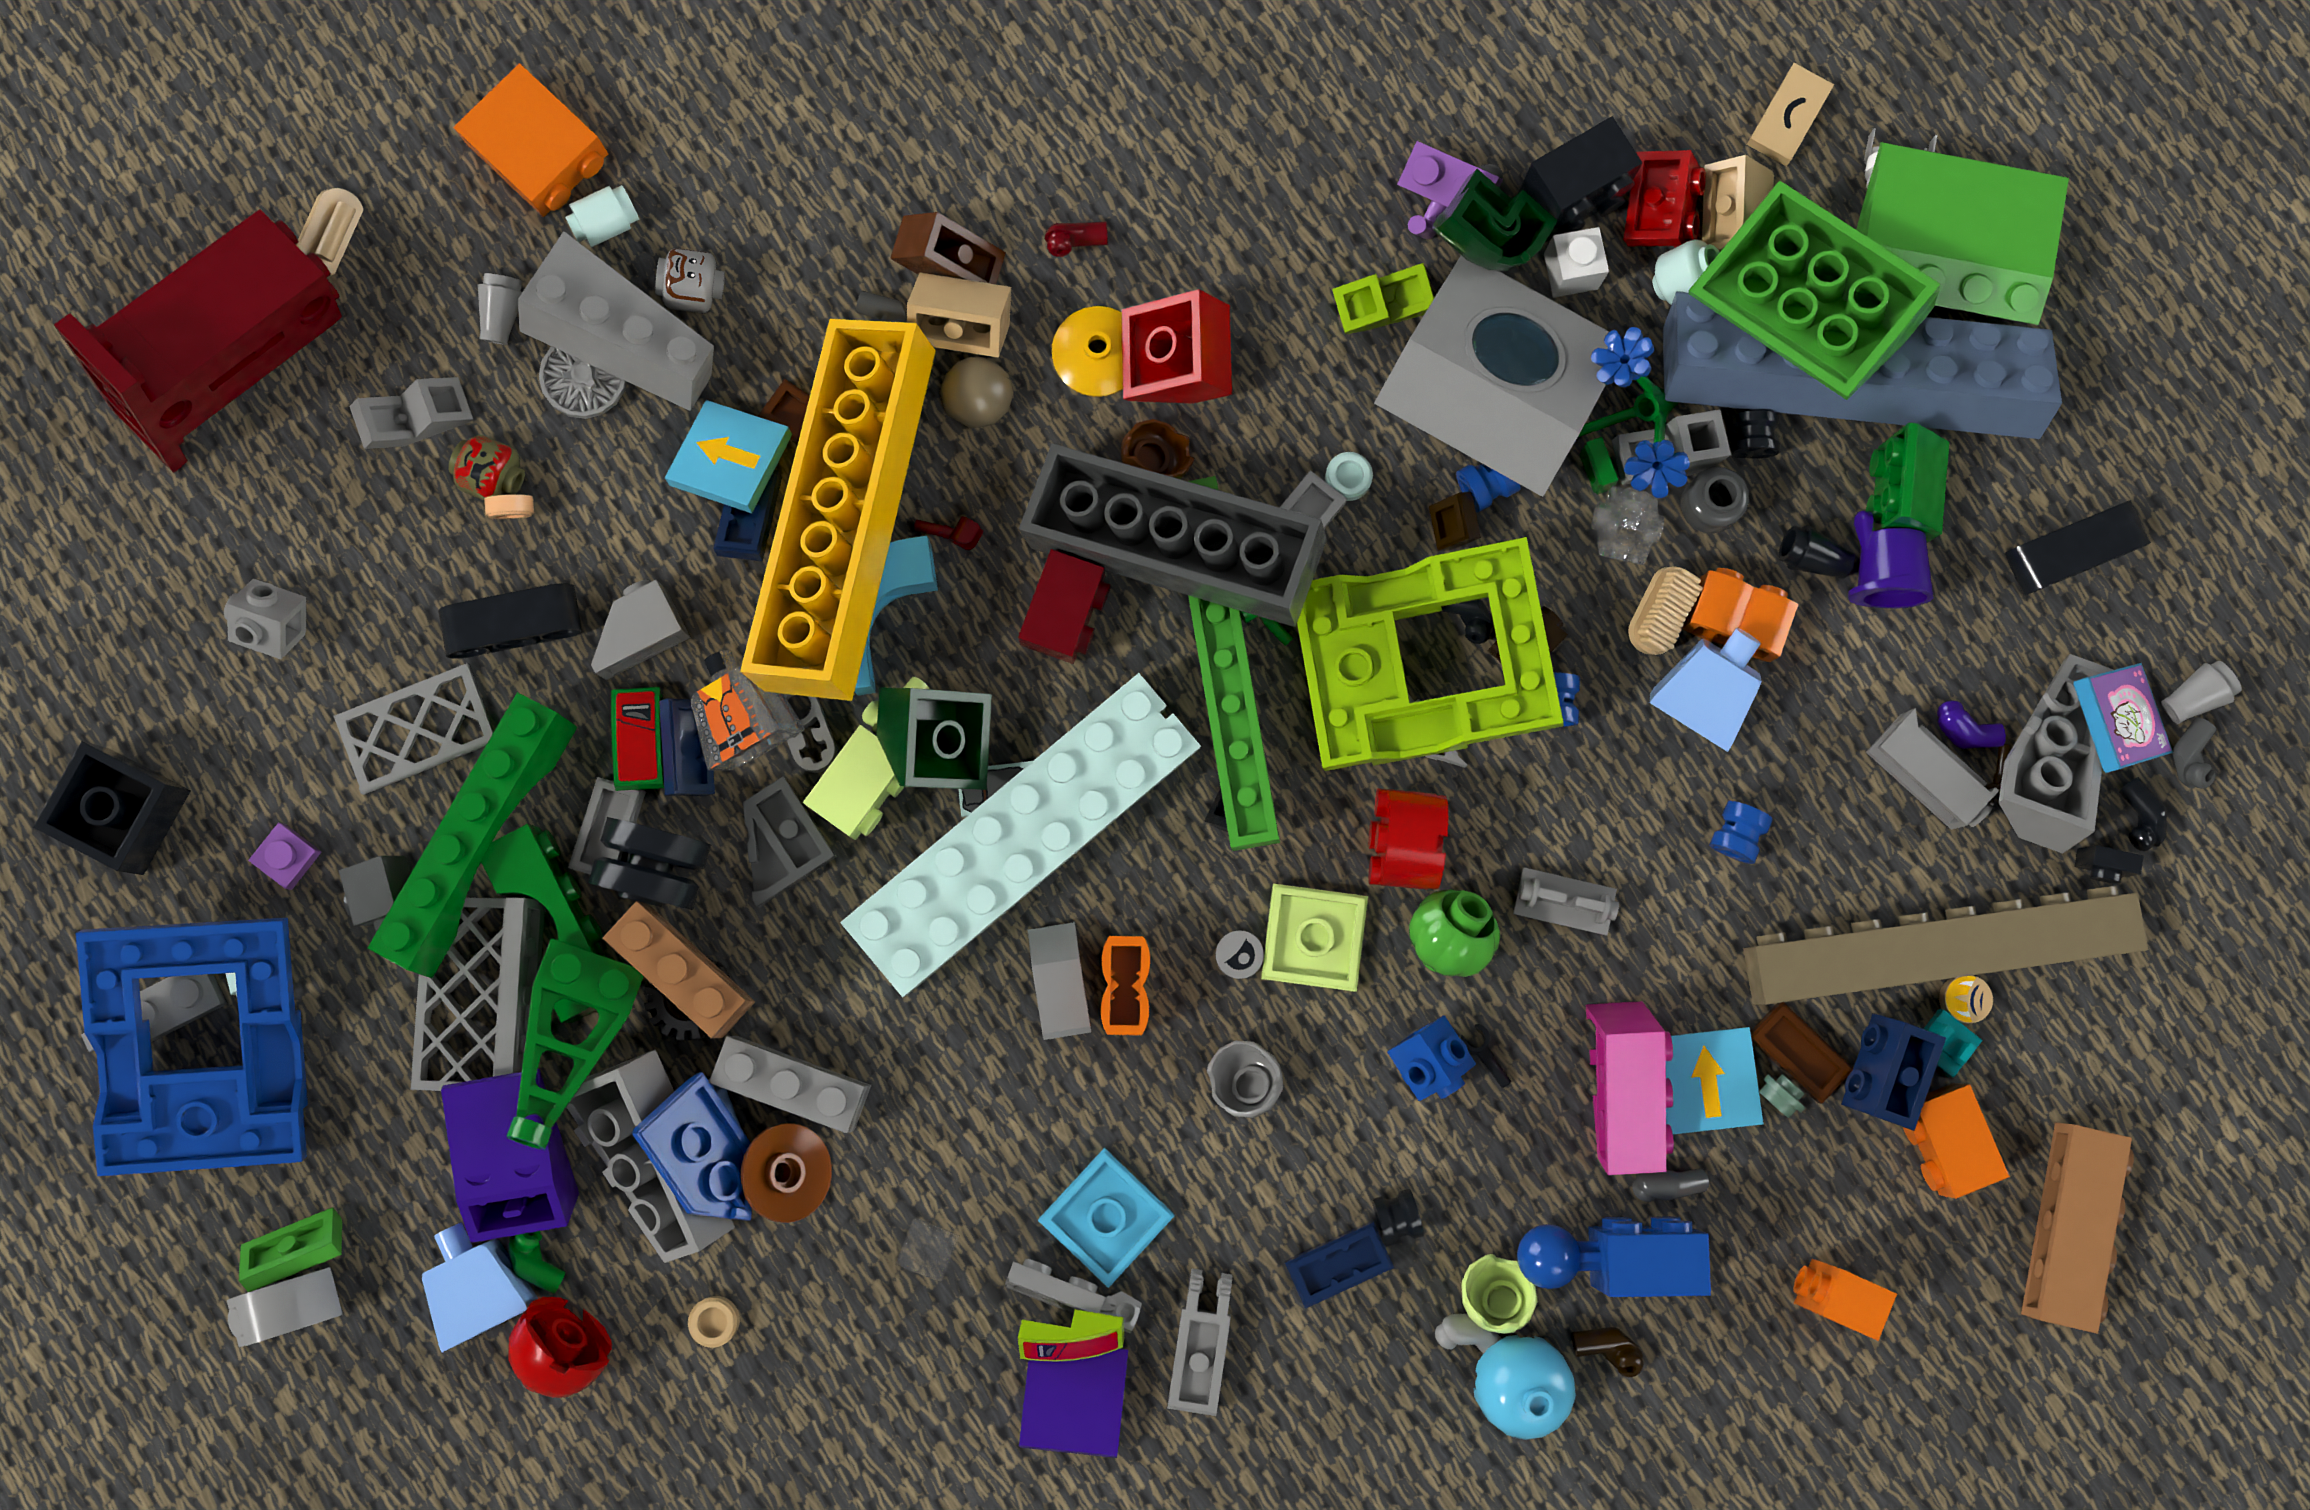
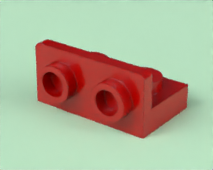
M1691 150L1636 152L1643 164L1633 179L1635 185L1630 191L1623 238L1627 246H1674L1676 248L1690 240L1697 239L1700 219L1696 211L1697 197L1703 196L1705 192L1706 172L1704 167L1699 166Z

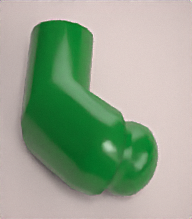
M537 1231L510 1236L507 1248L515 1275L555 1294L566 1271L543 1261L539 1244L542 1238L541 1232Z

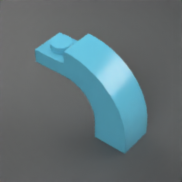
M928 536L897 540L889 545L856 683L855 693L858 696L876 693L870 650V633L879 612L887 604L902 596L938 591L932 545Z

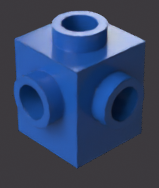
M1445 1015L1411 1033L1387 1051L1400 1071L1403 1080L1409 1085L1418 1101L1436 1092L1440 1099L1454 1093L1465 1085L1461 1076L1476 1065L1465 1043L1458 1037Z

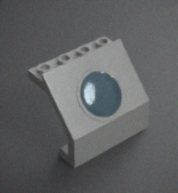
M1461 255L1408 340L1374 404L1543 497L1606 386L1596 376L1602 366L1592 362L1591 355L1597 348L1608 349L1604 338L1609 331L1502 272L1487 270L1467 261Z

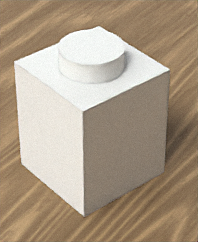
M1599 227L1553 235L1544 253L1553 298L1598 290L1609 272Z

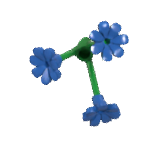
M1637 327L1629 328L1623 339L1616 330H1612L1604 338L1608 349L1597 348L1591 355L1592 362L1602 366L1596 374L1597 379L1606 385L1615 382L1619 387H1627L1632 383V380H1636L1644 389V393L1636 398L1633 407L1586 423L1578 437L1637 416L1643 421L1653 420L1655 422L1654 443L1652 444L1647 440L1639 442L1635 449L1637 456L1627 459L1624 472L1627 475H1634L1631 486L1635 490L1642 491L1648 485H1652V495L1656 498H1663L1668 495V483L1676 487H1682L1686 484L1687 474L1684 470H1687L1690 466L1687 454L1685 452L1674 453L1673 443L1665 440L1667 418L1679 402L1666 401L1664 389L1653 384L1647 377L1652 368L1646 358L1654 352L1651 339L1649 337L1643 338L1641 330Z

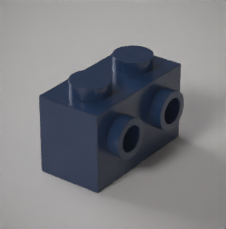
M1872 1013L1869 1025L1865 1028L1861 1037V1048L1853 1071L1846 1080L1845 1094L1841 1105L1915 1131L1946 1037L1903 1021Z

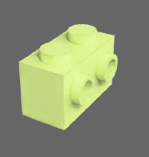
M859 725L803 803L849 837L856 840L861 833L868 836L883 816V812L878 810L889 794L896 797L904 789V786H899L877 736Z

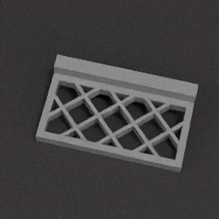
M466 897L460 916L464 922L458 927L457 937L447 952L460 971L444 986L435 975L433 978H429L419 974L411 1090L441 1091L443 1085L476 1080L477 1078L468 1066L483 1051L494 1062L493 1077L522 1072L532 986L542 960L545 906L538 900L528 898ZM465 908L477 909L472 914H470ZM491 908L504 909L503 928L491 939L477 922ZM471 930L484 947L467 963L454 945ZM491 954L500 964L499 978L487 987L474 970ZM468 978L481 995L464 1011L450 993L462 981ZM443 1001L457 1019L440 1034L431 1024L432 1011ZM488 1002L497 1013L496 1026L485 1036L471 1018ZM464 1026L478 1044L460 1059L447 1041ZM440 1050L453 1065V1068L441 1080H427L428 1059ZM459 1075H461L462 1078H463L465 1081H454V1080H455Z

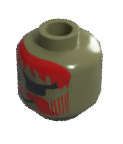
M478 434L471 437L468 441H460L452 452L449 461V472L453 475V481L457 489L483 501L484 498L490 496L515 495L520 490L525 477L524 469L520 468V456L517 450L484 435Z

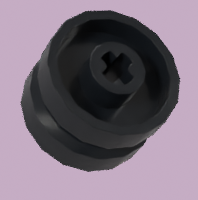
M607 817L600 841L607 848L629 854L627 862L607 857L595 859L588 883L619 891L617 896L662 907V904L666 903L693 910L700 887L694 880L673 875L672 871L674 866L694 871L704 869L711 844L656 828Z

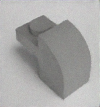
M1720 409L1677 416L1666 424L1665 440L1673 443L1674 453L1685 452L1689 458L1690 466L1687 470H1684L1687 476L1714 467L1731 455ZM1655 429L1621 434L1611 440L1622 485L1631 484L1634 476L1627 475L1624 472L1627 459L1637 456L1635 449L1639 442L1647 440L1652 444L1654 443Z
M330 1267L227 1300L229 1308L228 1325L232 1334L237 1338L239 1347L258 1343L343 1315Z

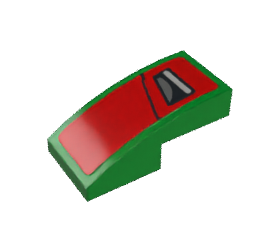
M660 687L611 690L612 757L614 787L616 791L664 788L659 701L662 700Z

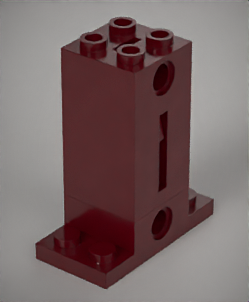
M261 209L96 327L91 323L84 327L71 313L54 324L110 409L173 473L188 461L179 447L185 442L183 438L342 318L336 303V299L340 296L327 279L331 273L326 265L313 252L305 255L296 246L299 241L291 229L280 219L274 223Z

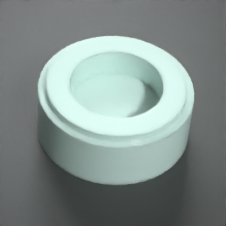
M1344 452L1335 456L1330 461L1325 474V482L1343 495L1347 501L1357 500L1365 495L1373 479L1370 463L1365 457L1355 452Z

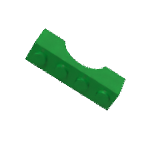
M525 824L491 842L481 863L496 893L506 896L528 895L538 900L547 908L554 919L558 941L604 956L598 944L599 941L603 940L600 927L592 915L584 916L577 902V899L582 897L581 890L569 872L563 874L555 858L561 852L552 834L548 830L542 832L540 827ZM561 999L554 1005L561 1023H574L596 1011L593 1008L567 999Z

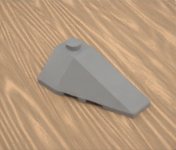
M2069 654L2062 662L2004 761L1999 804L2018 838L2063 854L2095 832L2102 765L2073 684L2074 681L2109 672L2113 669Z

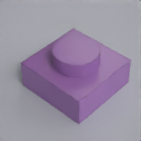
M278 822L248 861L283 888L292 890L321 854V851L289 826Z

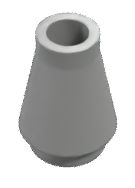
M484 273L483 284H477L480 315L479 340L508 345L509 335L518 314V298L522 294V281L504 275Z
M2218 660L2211 665L2208 663L2201 665L2169 697L2162 700L2161 704L2171 720L2176 724H2180L2189 718L2234 702V696L2240 693L2242 688L2233 671L2225 663Z

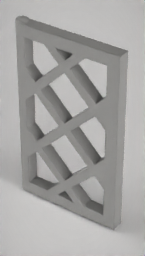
M467 663L334 716L362 795L486 746L494 733L470 665ZM462 677L467 691L460 706L437 696L441 685ZM415 695L425 698L413 724L390 715L395 703ZM433 702L457 712L445 737L422 728ZM471 703L474 711L468 709ZM370 713L378 716L367 742L354 738L348 722ZM466 715L479 722L484 736L461 745L454 742V739ZM387 721L410 730L398 756L375 746ZM418 734L442 744L438 754L417 763L407 760ZM358 747L363 748L361 755L359 753ZM372 753L395 762L391 773L372 781L369 780L365 766Z

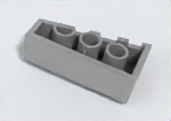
M564 231L518 298L520 332L689 411L692 410L712 376L714 345Z
M655 1049L588 1076L566 1108L579 1125L574 1130L575 1134L584 1147L592 1144L607 1166L602 1171L603 1175L612 1188L616 1186L625 1192L632 1202L628 1211L660 1258L666 1263L701 1251L734 1229L735 1226L732 1219L687 1214L632 1135L633 1129L674 1092Z

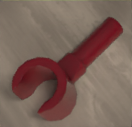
M961 516L954 529L947 525L918 519L914 525L915 531L949 539L952 543L965 550H972L984 532L980 529L978 523L964 516Z

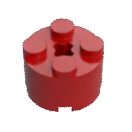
M1377 788L1375 817H1380V821L1371 820L1368 848L1375 849L1377 856H1371L1368 883L1370 885L1425 890L1439 889L1446 853L1442 852L1444 836L1448 837L1447 797L1437 795L1436 793Z

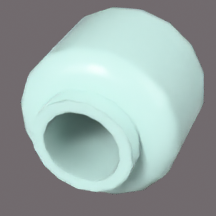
M1693 239L1661 254L1655 264V275L1652 280L1657 296L1672 305L1676 292L1689 293V289L1720 251L1714 245H1707L1703 241Z

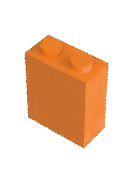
M520 63L453 127L466 145L542 217L546 216L551 210L556 211L563 207L571 196V190L583 178L588 179L598 173L603 166L604 158L608 155L598 136Z

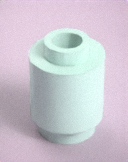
M622 185L615 189L607 186L569 204L573 213L565 217L577 241L581 242L587 239L591 247L630 230V224L639 220L637 212Z

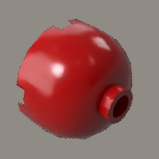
M543 1296L529 1304L509 1336L508 1360L515 1375L528 1390L552 1398H566L586 1389L598 1378L610 1361V1359L607 1360V1355L612 1350V1341L605 1327L584 1308L583 1321H581L570 1310L564 1308L569 1300L560 1297Z

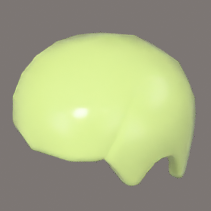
M1487 1254L1470 1264L1461 1283L1462 1304L1469 1318L1479 1327L1490 1332L1514 1333L1516 1330L1523 1328L1531 1320L1538 1302L1536 1285L1525 1278L1519 1268L1518 1261L1498 1258L1494 1254Z

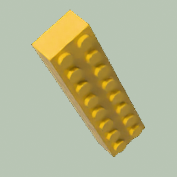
M829 319L740 670L742 674L764 692L847 701L853 700L936 352L917 323Z

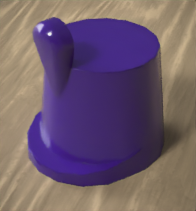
M1870 511L1857 512L1854 517V527L1861 545L1858 586L1848 591L1849 601L1865 607L1897 609L1920 606L1934 599L1925 533L1910 528H1888L1873 531V514Z

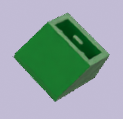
M1909 422L1882 443L1878 449L1873 451L1870 459L1869 473L1871 477H1876L1874 494L1870 495L1866 505V511H1870L1873 514V531L1888 528L1920 530L1925 533L1927 543L1942 534L1949 441L1918 423Z

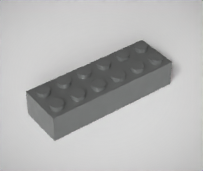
M1053 443L1050 446L1019 526V531L1031 549L1049 554L1050 549L1104 567L1105 571L1294 627L1297 625L1327 541L1321 519Z

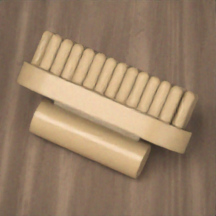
M341 188L322 191L317 196L298 238L299 243L296 246L305 255L310 252L315 253L326 265L331 275L335 274L363 212L359 199L351 192Z
M1664 567L1654 574L1628 629L1630 641L1637 650L1644 654L1659 655L1675 647L1674 644L1677 642L1676 638L1679 637V633L1682 631L1683 622L1703 590V587L1699 585L1701 582L1700 578L1680 567Z

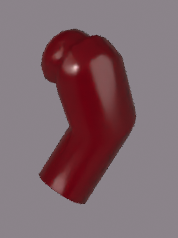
M1107 221L1052 224L1046 231L1044 238L1047 242L1048 252L1053 256L1063 257L1071 252L1072 247L1108 245Z

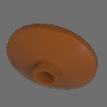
M791 1123L774 1125L762 1131L749 1145L741 1166L742 1189L750 1206L762 1217L780 1223L799 1221L812 1214L826 1197L832 1177L830 1155L821 1138L811 1129ZM780 1163L784 1169L783 1177L779 1181H777L775 1178V1169L776 1166Z

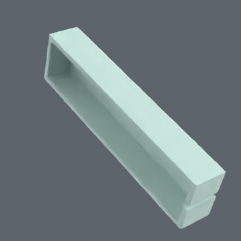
M1140 673L1135 675L840 922L902 997L910 994L1200 749L1201 745L1174 714H1171L1167 719L1163 717L1162 713L1167 705Z

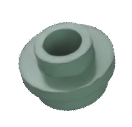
M1768 1074L1763 1079L1766 1084L1759 1093L1787 1118H1790L1797 1110L1800 1113L1804 1111L1806 1107L1799 1100L1805 1093L1782 1074L1775 1080Z

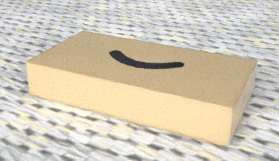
M1793 63L1746 145L1787 167L1834 84Z

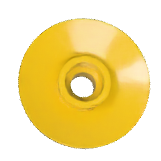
M1104 306L1083 308L1068 316L1057 329L1052 343V360L1059 377L1071 389L1093 397L1108 396L1123 390L1122 312ZM1094 340H1101L1106 344V348L1101 353H1094L1089 349L1090 343Z

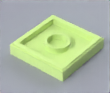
M1273 884L1261 979L1357 992L1368 896Z

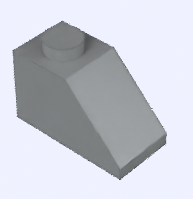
M649 580L638 581L624 589L623 597L613 601L591 663L594 672L603 679L608 680L691 638L667 589L657 580L652 582Z

